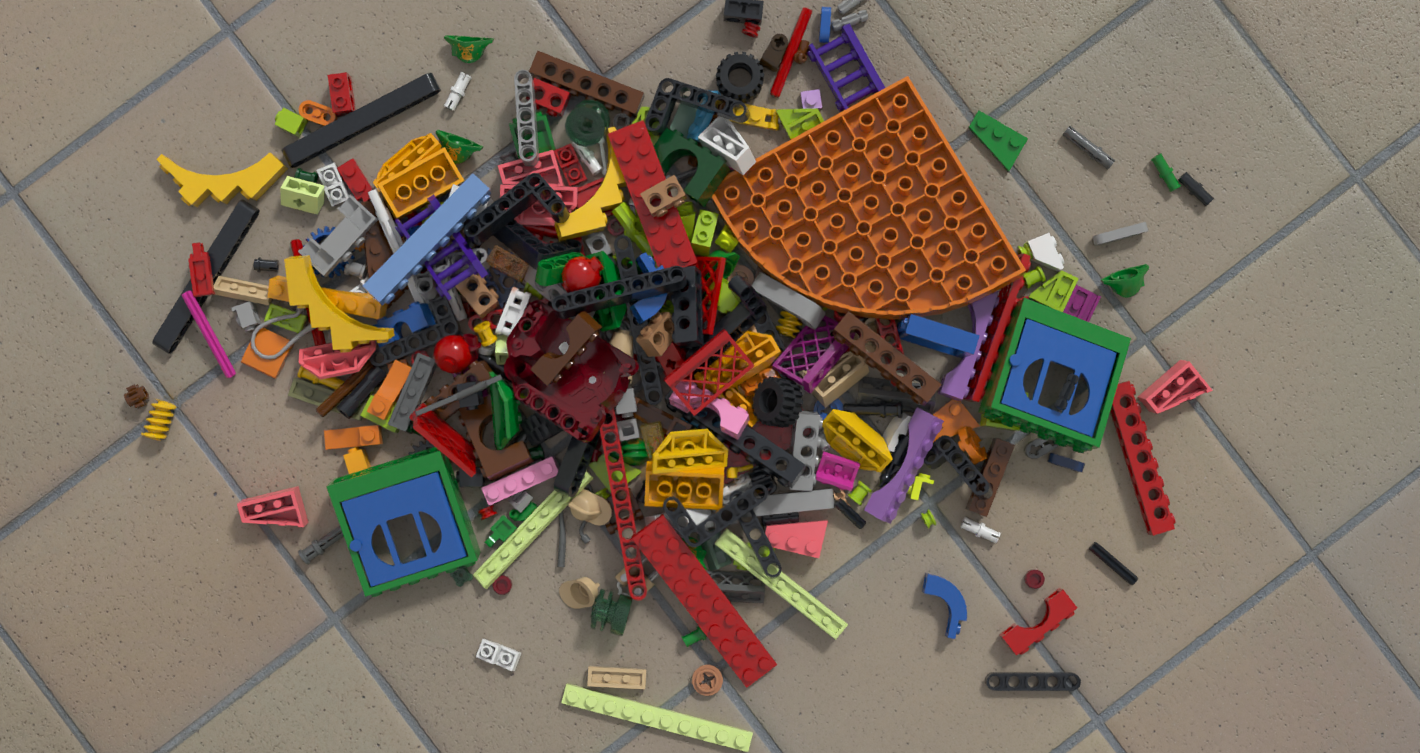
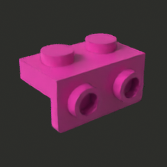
M823 451L815 479L822 484H831L841 490L852 491L860 463Z

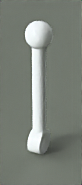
M600 136L597 142L600 144L602 156V174L605 175L607 169L604 151L605 139Z

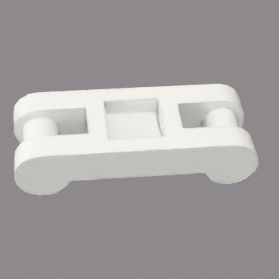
M516 287L512 288L495 334L510 335L524 314L531 299V293H523ZM516 298L522 300L520 305L514 303ZM506 322L512 323L511 329L505 327Z

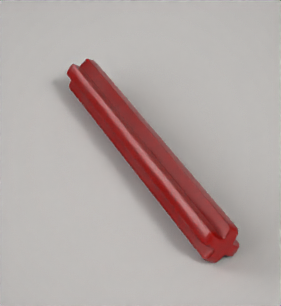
M802 8L770 94L774 97H780L794 61V54L799 48L811 17L812 10L808 8Z

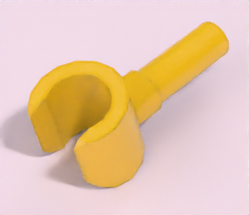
M753 465L729 467L727 469V478H737V472L750 470L753 468Z

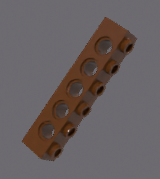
M538 50L529 70L533 80L536 78L560 89L568 90L570 95L578 97V95L586 97L585 100L590 103H601L605 109L610 111L614 109L619 110L621 115L631 118V116L637 117L645 97L644 92ZM549 68L556 69L555 74L552 76H548L546 71ZM572 75L574 79L572 82L566 83L564 82L565 76ZM584 82L591 83V87L588 90L581 88ZM607 89L609 94L606 97H601L599 95L600 90ZM619 96L627 98V101L623 104L617 103L616 100Z
M849 311L832 332L837 342L846 344L851 353L855 356L860 355L865 359L864 362L873 369L875 367L881 372L880 375L884 379L893 381L898 390L903 393L907 392L918 405L922 404L925 406L942 385ZM855 332L859 335V339L853 340L849 334ZM865 345H872L875 351L868 352L865 349ZM881 357L889 358L890 364H883ZM896 369H903L905 376H899L896 373ZM912 381H918L921 384V388H914Z

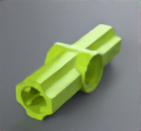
M626 202L621 203L612 213L623 226L624 235L628 236L632 242H635L642 253L651 254L652 251L640 219L636 217Z

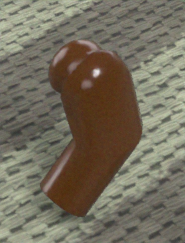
M801 40L799 49L794 54V61L797 64L806 62L809 41Z

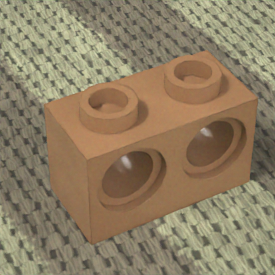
M675 175L640 193L653 217L665 215L669 208L673 206L677 208L684 204V200L687 199ZM671 189H677L678 195L670 197L668 192ZM655 198L661 199V204L657 207L651 205L652 200Z
M473 274L455 287L482 319L499 305L497 300L499 296L493 289L488 290L485 286L487 282L484 278ZM471 283L478 284L477 289L474 291L468 290V286ZM487 297L490 299V303L485 306L481 305V299Z
M658 312L653 315L651 321L640 331V335L636 339L648 357L662 356L673 341L672 332L674 331V324L670 312Z

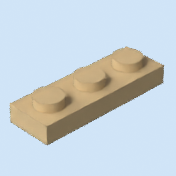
M218 276L214 284L215 295L269 305L272 298H267L269 288L267 285Z
M589 666L587 686L645 689L647 669Z

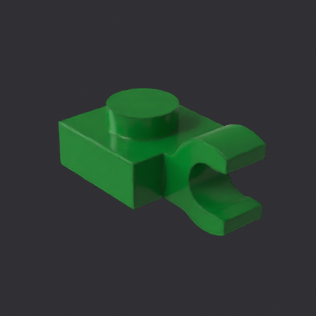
M502 515L490 528L494 533L484 543L492 547L499 539L505 542L517 527L505 515Z

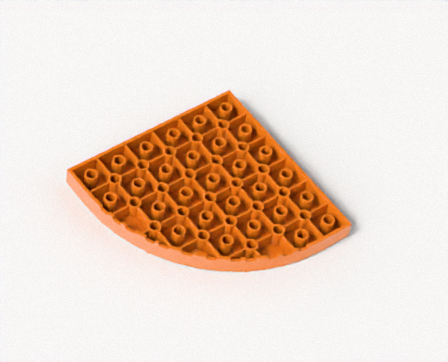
M908 76L756 158V163L744 175L736 170L727 174L711 197L725 225L733 237L738 240L739 246L756 265L772 279L817 305L847 314L849 311L855 316L891 320L904 319L910 314L919 317L942 314L978 301L1023 277L1026 272L1020 259Z

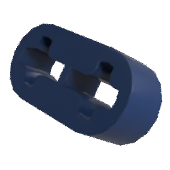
M1050 453L1047 461L1048 463L1080 473L1083 472L1085 466L1083 462Z

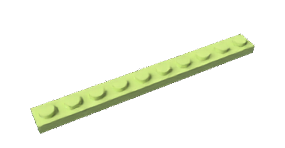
M568 683L566 684L561 702L745 752L749 751L753 735L751 731Z

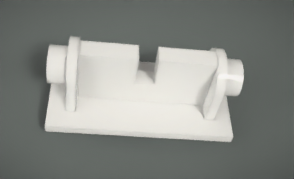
M747 473L741 474L740 477L724 484L723 504L729 502L730 495L734 491L744 492L753 486Z

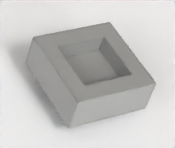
M523 490L512 495L508 501L516 510L522 512L529 505L533 497L527 490Z

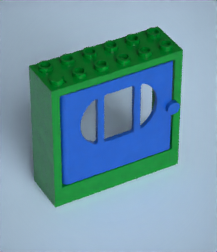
M1027 298L1019 300L1016 307L1011 311V322L1004 330L1005 338L998 347V358L993 363L992 375L987 382L985 395L981 401L978 413L983 414V417L989 420L1002 421L1001 424L1005 426H1016L1020 428L1021 432L1035 433L1040 439H1051L1055 441L1056 445L1062 447L1067 445L1078 453L1100 448L1131 338ZM1043 359L1035 390L1030 400L1024 390L1023 377L1031 363ZM1050 361L1074 370L1073 374L1078 377L1082 374L1087 382V402L1074 415H1069V411L1077 387L1076 384L1074 385L1075 389L1070 400L1067 401L1068 405L1062 413L1038 404Z
M436 447L335 478L326 486L365 597L369 595L372 597L379 596L383 593L382 591L388 589L395 591L400 589L401 585L407 583L414 585L420 582L422 578L432 579L439 576L438 573L444 571L451 573L456 571L457 567L463 565L470 567L478 561L481 551L450 460ZM438 471H440V474H441V477H442V480H443V483H444V486H445L447 495H448V497H449V500H450V503H451V506H452V509H453V512H454V515H455V518H456L458 527H459V529H460V532H461V535H462V538H463V541H464V544H465V547H466L467 552L465 551V548H464V545H463L461 536H460V534H459V531H458V528H457V525H456V522H455V519H454V516H453V513H452L450 504H449V502H448V499H447V496H446V493H445V490H444V487H443V484H442V481H441V478H440V475H439V472H438ZM419 511L432 516L440 526L442 539L435 553L431 549ZM412 513L427 556L402 564L387 521ZM378 524L382 527L394 566L383 562L374 552L372 535Z

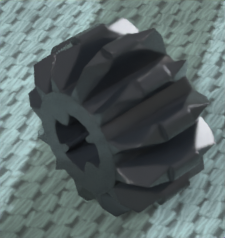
M758 465L750 469L749 476L753 485H764L768 490V495L777 490V483L773 475H766ZM763 488L755 489L759 496L762 497L764 495Z

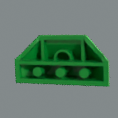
M604 251L586 256L588 259L595 256L604 267L600 271L601 281L599 285L621 280L619 269ZM619 290V291H617L615 294L620 295V294H622L624 291H623V290ZM599 295L596 299L601 300L605 296ZM622 304L598 310L595 312L593 319L602 326L600 329L602 332L619 328L627 306Z
M493 371L489 372V379L498 376ZM503 379L490 385L494 445L496 450H502L519 431V424L522 423L521 413L518 412L517 407L520 405V401L515 398L513 387Z

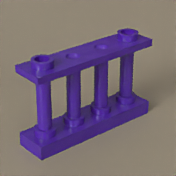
M850 23L842 27L840 37L818 49H815L812 43L809 45V52H807L811 62L815 61L836 99L835 105L839 112L848 109V105L868 94L877 93L885 88ZM843 43H848L851 48L850 53L826 66L820 58L821 55ZM852 60L858 61L860 65L859 70L834 83L829 74L831 71ZM862 76L867 77L870 82L867 87L843 99L838 89Z

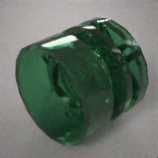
M591 99L581 101L566 118V134L572 142L579 146L588 147L597 144L609 128V112L598 101ZM586 119L593 120L592 124L590 121L587 122Z
M601 589L593 604L590 616L591 629H596L599 621L601 622L600 631L605 629L606 624H611L610 634L623 637L633 598L620 594L616 602L613 601V592L610 591L608 599H604L606 590Z

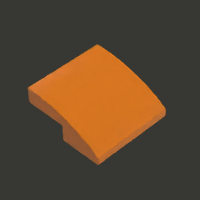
M261 328L256 334L255 346L264 355H275L290 340L270 330ZM250 341L241 363L276 379L285 365V359L294 344L276 359H264L255 354Z

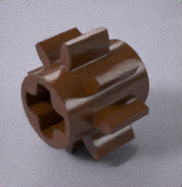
M134 384L126 388L128 393L124 394V398L130 407L134 406L139 409L147 405L145 400L149 399V394L144 386L139 387L138 384Z

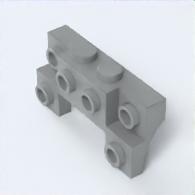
M349 195V198L337 208L346 217L321 245L313 238H310L309 242L298 251L302 256L310 255L313 267L325 277L339 263L350 259L352 256L351 252L365 242L366 233L378 221L352 195Z

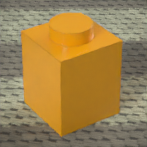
M355 447L349 449L348 454L343 455L349 474L371 467L366 449Z

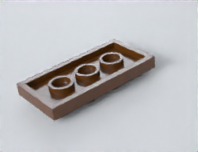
M372 201L360 202L377 218ZM390 212V214H391V216H392V218H393V220H394V223H395V225L397 226V223L395 222V218L393 217L392 213ZM379 220L366 233L367 236L364 238L368 279L393 255Z

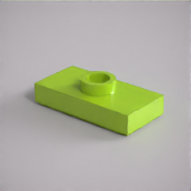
M270 303L264 321L266 322L279 316L295 314L296 312ZM300 314L296 318L284 319L271 324L299 333L304 329L308 316Z

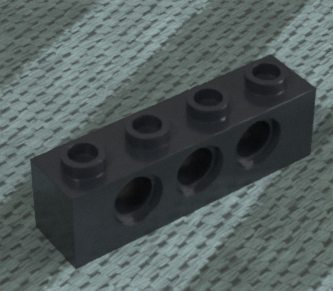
M696 266L682 267L686 273V286L689 287L685 292H683V288L673 291L671 295V301L674 306V313H672V322L674 324L672 339L681 349L704 346L701 271ZM675 276L673 279H674V280H679V279H681L682 277H681V276ZM689 304L688 309L684 310V307ZM687 323H690L689 327L687 329H684V326Z

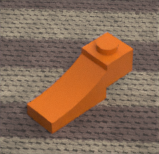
M398 360L394 361L381 387L374 395L367 409L368 413L383 420L388 419L395 403L399 399L412 367Z
M380 425L324 430L325 450L383 444L382 428Z

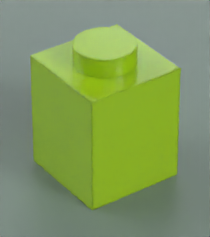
M284 107L275 117V125L298 138L301 137L308 123L305 118Z

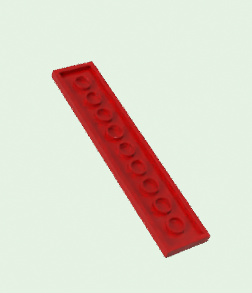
M664 514L632 536V540L746 688L777 666L776 661Z

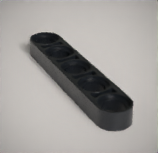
M734 491L731 493L729 502L735 495H740L743 492ZM744 499L741 505H737L738 508H747L748 501ZM752 509L749 511L752 515L750 522L742 521L741 517L738 521L764 574L770 579H775L781 574L782 567ZM754 529L759 530L761 533V537L757 540H753L750 537V532ZM761 547L769 549L770 554L767 557L759 555L758 550ZM770 564L777 565L778 573L775 575L769 574L767 567Z
M991 672L985 677V684L994 691H1074L1080 687L1081 679L1073 672ZM992 676L999 678V684L995 687L989 684V679ZM1012 676L1018 677L1019 680L1018 685L1014 687L1008 683L1009 678ZM1031 676H1036L1038 679V683L1034 687L1028 685V679ZM1050 676L1057 678V684L1053 687L1047 684V679ZM1070 676L1076 678V684L1072 687L1066 683L1067 678Z

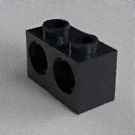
M725 0L723 21L743 24L750 22L761 25L764 1Z

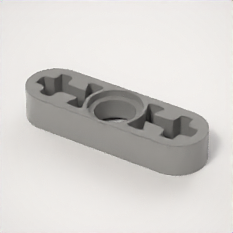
M1146 222L1098 234L1092 236L1094 245L1097 246L1148 232Z

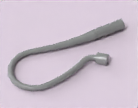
M296 307L297 312L295 314L279 316L257 326L251 337V347L255 354L264 359H276L297 340L315 329L311 328V324H309L275 355H264L256 348L255 337L261 328L280 320L296 318L304 311V308Z

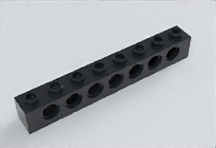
M672 389L666 395L665 402L668 409L672 412L678 411L682 414L683 419L689 423L695 422L699 429H708L722 443L730 446L729 449L737 455L740 453L745 456V460L751 465L756 464L761 467V471L766 475L776 477L782 486L793 488L805 471L804 463L747 425L738 440L730 438L721 431V428L713 426L715 422H721L719 415L714 410L705 407L701 410L707 412L705 417H699L697 414L694 416L690 411L686 413L670 404L669 398L673 393ZM749 442L755 445L752 449H746L744 446ZM763 453H768L771 456L768 460L760 458ZM779 464L787 466L783 471L778 470L776 467Z

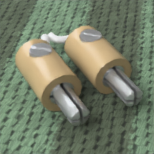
M646 557L642 560V564L647 560ZM624 567L615 576L618 580V594L620 597L632 598L628 594L622 593L620 583L624 587L628 584ZM631 567L629 573L632 576H636L640 573V569L638 567ZM656 569L649 576L644 575L647 592L655 585L653 580L659 576ZM635 586L632 591L634 594L640 595L643 592V588Z

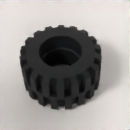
M734 52V55L728 54L726 59L721 60L716 73V84L720 94L722 93L723 96L747 103L750 102V99H755L757 94L760 93L763 86L764 73L762 65L760 66V61L758 59L755 60L754 55L750 54L748 56L746 52H742V54ZM739 68L747 70L751 75V82L744 87L734 86L729 81V74L733 70Z
M777 377L763 379V382L758 384V388L754 391L755 395L752 397L753 414L757 416L758 422H761L763 425L781 428L793 425L795 419L798 420L800 417L799 413L803 409L801 408L803 404L801 397L803 394L800 392L801 388L799 385H796L794 381Z
M557 408L550 411V418L558 416L559 411ZM538 413L529 416L520 425L532 446L538 445L564 431Z

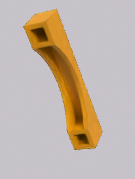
M275 276L269 279L267 298L289 302L286 277ZM321 287L330 301L344 313L374 319H381L386 316L387 304L385 303L382 306L369 293L347 292Z

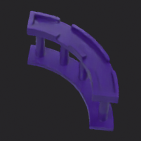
M434 194L427 198L430 202L427 205L428 208L404 224L398 218L395 219L397 223L395 229L401 237L405 235L409 239L411 236L407 230L432 215L441 206ZM454 232L452 234L454 237L452 243L436 253L432 260L424 263L438 285L435 287L441 297L446 296L448 300L452 299L448 291L471 275L479 274L481 278L488 275L460 232ZM455 250H463L465 253L462 255L463 258L439 274L435 273L431 266ZM468 264L469 268H467L466 270H464L463 272H461L445 284L441 282Z

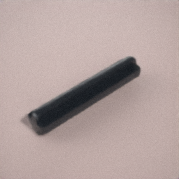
M1097 542L1092 543L1089 547L1092 553L1130 585H1134L1137 582L1138 577L1100 544Z

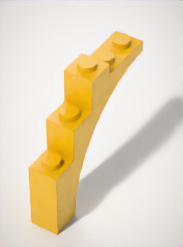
M616 127L608 128L605 133L608 146V164L601 187L585 205L570 213L569 219L566 222H554L559 241L603 231L607 224V217L602 211L615 209L624 200L623 192L618 188L626 187L627 184L608 137V133L616 131Z
M268 153L259 162L244 170L224 175H205L185 170L163 154L156 159L161 164L159 167L166 174L171 173L174 176L172 180L179 187H182L178 191L182 195L181 200L188 206L193 205L195 207H198L210 194L218 203L228 204L239 192L248 200L252 198L257 201L288 170L272 153Z
M310 255L291 256L284 259L290 306L297 305V308L309 307L311 328H318L320 331L331 329L333 350H340L341 353L351 352L358 344L370 343V340H377V343L388 342V339L395 336L394 328H380L364 324L338 309L320 287L312 268Z

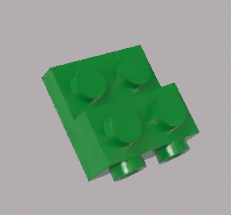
M538 111L536 112L540 154L556 150L547 115ZM516 117L512 119V123H509L518 158L521 159L519 155ZM531 117L527 119H522V121H529ZM526 134L523 139L530 140L533 135ZM532 152L527 153V154L525 155V158H526V157H529V156H533L534 153H532Z

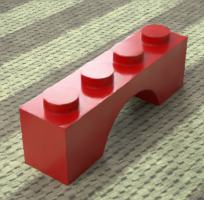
M1058 588L1044 599L1046 612L1039 624L1026 628L1013 623L999 634L1013 654L1016 656L1018 654L1023 655L1029 650L1028 646L1034 642H1040L1045 637L1044 634L1046 632L1055 630L1059 627L1060 621L1064 618L1067 620L1075 614L1074 610L1077 609V606L1063 589Z

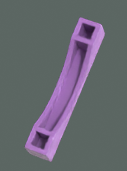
M999 291L968 305L972 319V333L980 335L975 353L963 358L953 370L943 376L942 385L937 394L957 401L967 397L970 388L967 385L969 379L972 380L976 369H973L975 361L978 362L982 351H979L981 343L984 344L988 333H985L987 325L990 326L992 323L993 315L991 313L993 308H996L998 305L999 297L997 295Z
M918 407L916 408L908 424L909 446L903 465L887 485L871 495L864 511L881 521L891 524L892 520L897 516L901 503L906 498L909 487L914 483L915 476L919 468L922 467L925 456L932 448L936 435L941 431L943 420Z

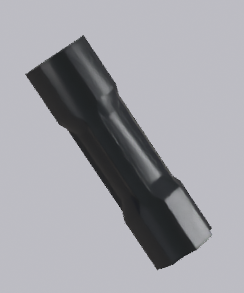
M374 365L349 396H346L336 407L337 410L350 419L368 396L382 384L387 373L379 366Z

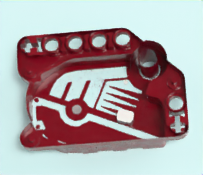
M535 300L530 303L507 338L508 358L504 364L505 375L512 381L514 396L518 401L581 442L588 443L595 437L606 419L605 413L615 408L624 393H626L629 383L628 377L637 373L639 369L638 362L607 341L597 337L592 343L589 341L586 345L587 350L580 357L578 355L575 357V364L569 370L565 369L562 372L564 376L558 383L555 384L553 382L547 386L530 369L541 356L548 352L559 355L566 353L570 343L566 327L572 320L569 318H558L553 308L542 301ZM540 308L541 311L536 312L535 309ZM526 322H531V328L524 331L523 325ZM528 389V396L521 399L520 392ZM538 399H543L544 401L541 408H535V402ZM557 408L559 411L558 416L550 418V411ZM573 418V426L566 428L565 421ZM578 427L587 431L588 435L585 436L577 431Z

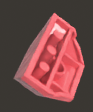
M500 185V197L516 185ZM550 186L571 213L577 207L578 187ZM538 201L514 218L521 225L554 226L555 222Z
M370 340V343L358 344L351 352L341 353L340 350H333L332 343L299 349V364L320 380L356 373L361 370L376 350V340Z

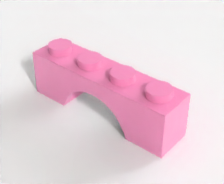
M681 381L677 384L676 389L679 392L688 393L689 382ZM692 382L691 393L702 394V390L697 388V385ZM705 389L704 395H713V393ZM673 391L669 398L670 404L688 413L690 410ZM690 396V405L693 409L701 405V397ZM724 398L714 399L706 407L711 408L719 415L721 431L738 440L749 422L748 412L741 407L735 408L731 406V403Z
M552 456L481 489L490 506L557 476L559 466L555 457Z

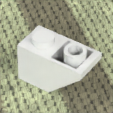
M1050 233L1026 242L1033 255L1031 261L1054 271L1064 268V259L1061 254H1058L1055 248L1057 247L1056 240L1053 236H1050Z

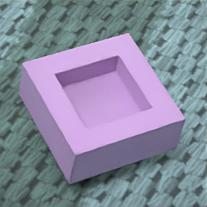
M820 89L800 93L803 109H822Z

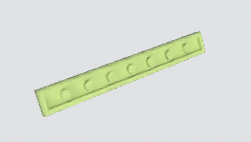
M586 471L580 488L574 497L566 496L554 490L473 574L478 582L485 589H488L566 508L569 502L591 482L593 477Z
M728 528L715 541L714 544L835 640L848 626V623L782 571L779 577L775 579L768 578L764 574L752 547ZM773 564L767 567L769 574L775 575L778 573L779 569Z

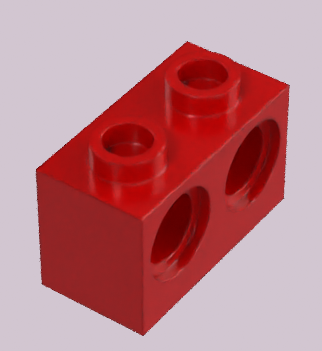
M347 72L328 75L332 113L337 117H342L355 111L351 76Z
M534 78L535 93H544L542 99H535L536 110L541 108L546 110V113L552 117L557 118V115L563 117L571 98L570 92ZM526 96L525 99L527 102L530 100V97ZM560 99L561 104L558 107H553L551 105L552 101Z

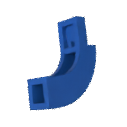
M646 252L636 259L643 274L664 269L663 265L656 269L653 258L650 255L648 256ZM656 281L654 284L660 285L662 281ZM667 293L642 299L630 307L639 325L650 319L660 310L666 300Z
M925 573L922 592L939 596L946 602L949 616L945 636L955 639L961 629V623H958L959 620L967 621L965 600L961 592L950 581L938 575Z

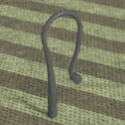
M589 483L587 485L588 490L593 493L592 486ZM562 511L559 514L560 533L557 567H565L566 533ZM583 521L579 528L580 539L584 544L591 540L587 534L584 535L583 533L587 521Z

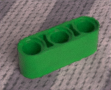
M572 252L539 261L535 282L541 286L562 283V271L565 264L572 258L584 255Z

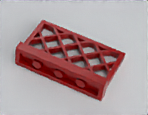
M696 257L698 264L693 266H696L701 271L702 294L705 291L707 293L705 299H702L703 323L706 320L708 321L707 329L705 330L703 327V334L713 335L726 258ZM718 262L717 270L714 272L712 267ZM709 272L711 276L706 281L704 276ZM714 281V288L711 291L709 286ZM686 286L683 292L687 291L689 286ZM710 300L711 307L707 310L706 305ZM689 304L684 307V310L688 309ZM687 323L684 326V329H687L690 323Z
M723 329L667 375L664 381L695 416L755 365L728 332ZM730 341L734 346V354L723 355V346ZM736 351H738L741 356H736ZM711 356L719 357L718 368L707 367L708 359ZM722 357L733 358L732 369L721 368ZM736 358L744 359L749 365L743 370H736ZM695 369H704L703 380H692V372ZM707 370L718 371L717 382L706 381ZM721 371L732 372L729 382H720ZM681 381L689 382L688 393L679 392L675 386ZM692 382L703 383L702 394L691 393ZM705 383L717 384L716 392L713 395H704ZM690 396L701 397V405L695 410L690 405Z
M422 403L415 411H418L427 406L424 403ZM414 411L409 416V419L413 421V428L470 477H473L476 474V458L473 453L475 447L434 411H429L419 416H416Z

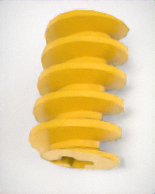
M781 311L784 319H778V322L782 326H776L775 328L780 334L795 339L796 337L793 333L800 332L796 325H802V323L794 315L787 311Z
M155 399L158 403H151L155 410L148 411L153 417L146 418L150 425L143 426L148 432L141 433V435L161 441L160 439L167 437L163 431H169L165 424L172 423L167 418L174 416V413L170 410L176 409L177 406Z

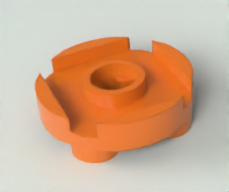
M965 426L957 431L960 437L958 445L963 452L966 451L974 465L987 458L985 447H980L979 442L981 439L973 428Z

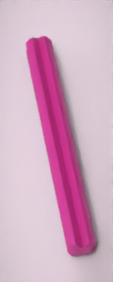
M192 291L183 293L182 298L226 378L235 376L236 372L196 298L193 296Z

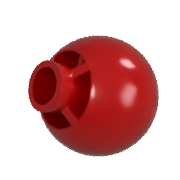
M584 256L572 258L563 268L562 280L564 283H562V286L568 293L597 286L601 281L600 271L604 267L595 256L591 259Z
M448 335L437 342L433 356L436 365L442 371L455 374L464 371L469 366L471 353L464 337Z

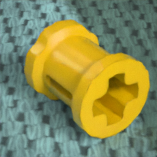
M489 321L481 322L473 329L474 332L478 333L482 346L491 345L497 340V336L493 334L489 327Z

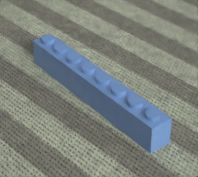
M472 173L362 286L365 291L382 306L385 303H390L395 297L394 293L398 289L402 290L408 284V279L412 275H417L422 270V265L426 261L434 258L436 255L435 251L440 246L444 247L454 232L458 233L462 229L463 223L467 218H473L477 213L476 209L481 204L485 205L490 200V188Z

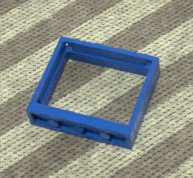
M913 314L902 319V321L900 320L896 326L901 340L958 358L974 355L980 336Z

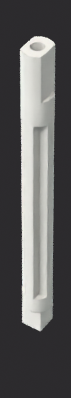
M377 188L369 191L368 194L394 254L404 243L400 234L395 229L394 220ZM412 275L408 279L409 282L407 285L414 298V301H419L420 304L428 303L430 311L436 322L437 320L434 316L429 300L424 299L419 294L415 286L414 275Z

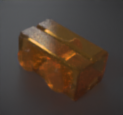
M497 245L494 246L486 260L488 265L519 283L523 282L529 268L525 261Z

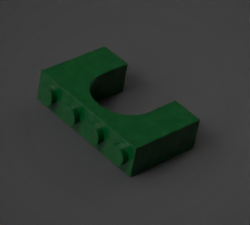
M666 128L654 145L664 175L667 174L671 166L678 159L686 156L696 157L698 168L694 177L684 189V193L690 199L705 207L731 170L726 164L727 160L720 155L715 157L712 155L713 152L705 146L700 148L693 139H685L684 135L678 130L674 129L672 131Z

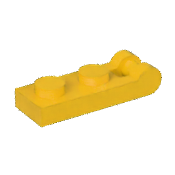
M745 104L750 112V117L746 122L740 124L778 131L779 117L775 111L776 109ZM738 109L735 115L743 114L744 109ZM766 116L771 117L770 122H765Z

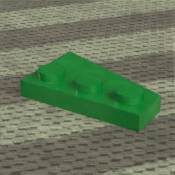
M979 110L968 127L979 141L991 151L992 155L1000 161L1007 172L1012 168L1028 140L1027 137Z

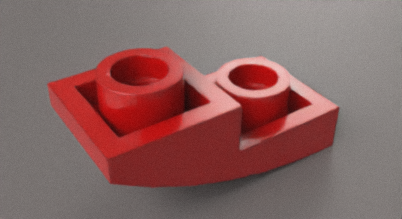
M571 143L554 150L570 187L587 181Z

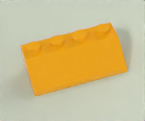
M444 147L378 183L377 186L393 217L400 220L429 204L430 202L427 198L433 194L438 199L451 192L453 184L461 186L465 180Z
M647 461L645 506L663 507L664 500L667 497L675 496L685 508L718 510L722 507L724 467L652 474V461ZM669 500L666 506L677 508L678 504L675 500Z

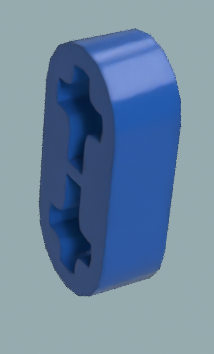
M821 7L819 43H829L831 7Z

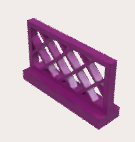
M826 315L822 319V321L826 322V326L817 327L814 330L806 325L772 365L774 370L802 385L804 390L810 394L849 348L846 344L837 342L834 336H830L829 330H834L839 323ZM817 332H828V337L817 339ZM852 332L849 335L854 340L855 332ZM814 333L815 340H803L806 334ZM830 342L828 349L819 350L818 344ZM816 344L817 351L806 353L805 346ZM803 347L804 353L792 355L794 348ZM818 356L819 360L816 363H807V357ZM805 358V365L794 366L793 360ZM791 360L792 367L783 368L780 366L782 362ZM807 369V374L803 379L796 376L795 371Z

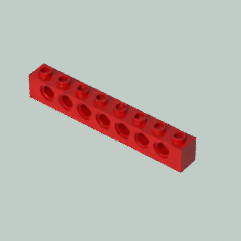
M1130 381L1118 383L1110 413L1147 533L1154 536L1174 530L1176 521L1173 513L1169 511L1170 501L1162 488L1164 487V481L1157 472L1159 468L1158 462L1155 457L1153 458L1151 452L1153 446L1145 433L1147 432V426L1140 417L1141 407L1134 397L1136 395L1134 385L1130 384ZM1122 397L1127 399L1126 407L1120 405ZM1128 415L1133 418L1131 426H1128L1125 422ZM1133 434H1136L1139 438L1137 444H1133L1131 441ZM1140 452L1144 455V460L1141 463L1137 460V455ZM1145 471H1148L1150 474L1148 481L1143 479ZM1151 489L1156 493L1155 498L1152 500L1148 496ZM1156 508H1160L1161 510V516L1159 518H1156L1154 516V511Z

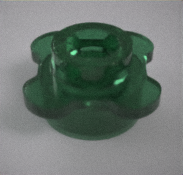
M464 565L450 573V576L453 577L456 585L459 587L463 586L466 581L473 579V574L469 573Z

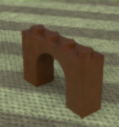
M490 394L483 397L484 404L478 405L479 409L467 410L466 407L460 408L461 415L458 417L462 426H466L468 430L465 434L469 443H473L475 447L473 453L475 458L481 461L482 466L480 470L483 476L493 481L534 461L523 440L502 450H491L485 446L483 433L486 426L492 421Z

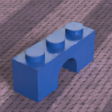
M419 301L408 305L409 309L405 311L400 309L393 312V316L390 318L386 316L376 320L377 324L373 326L394 328L395 335L388 339V342L378 343L379 347L403 338L401 328L404 323L408 324L412 333L435 325L436 323L428 303L420 304Z

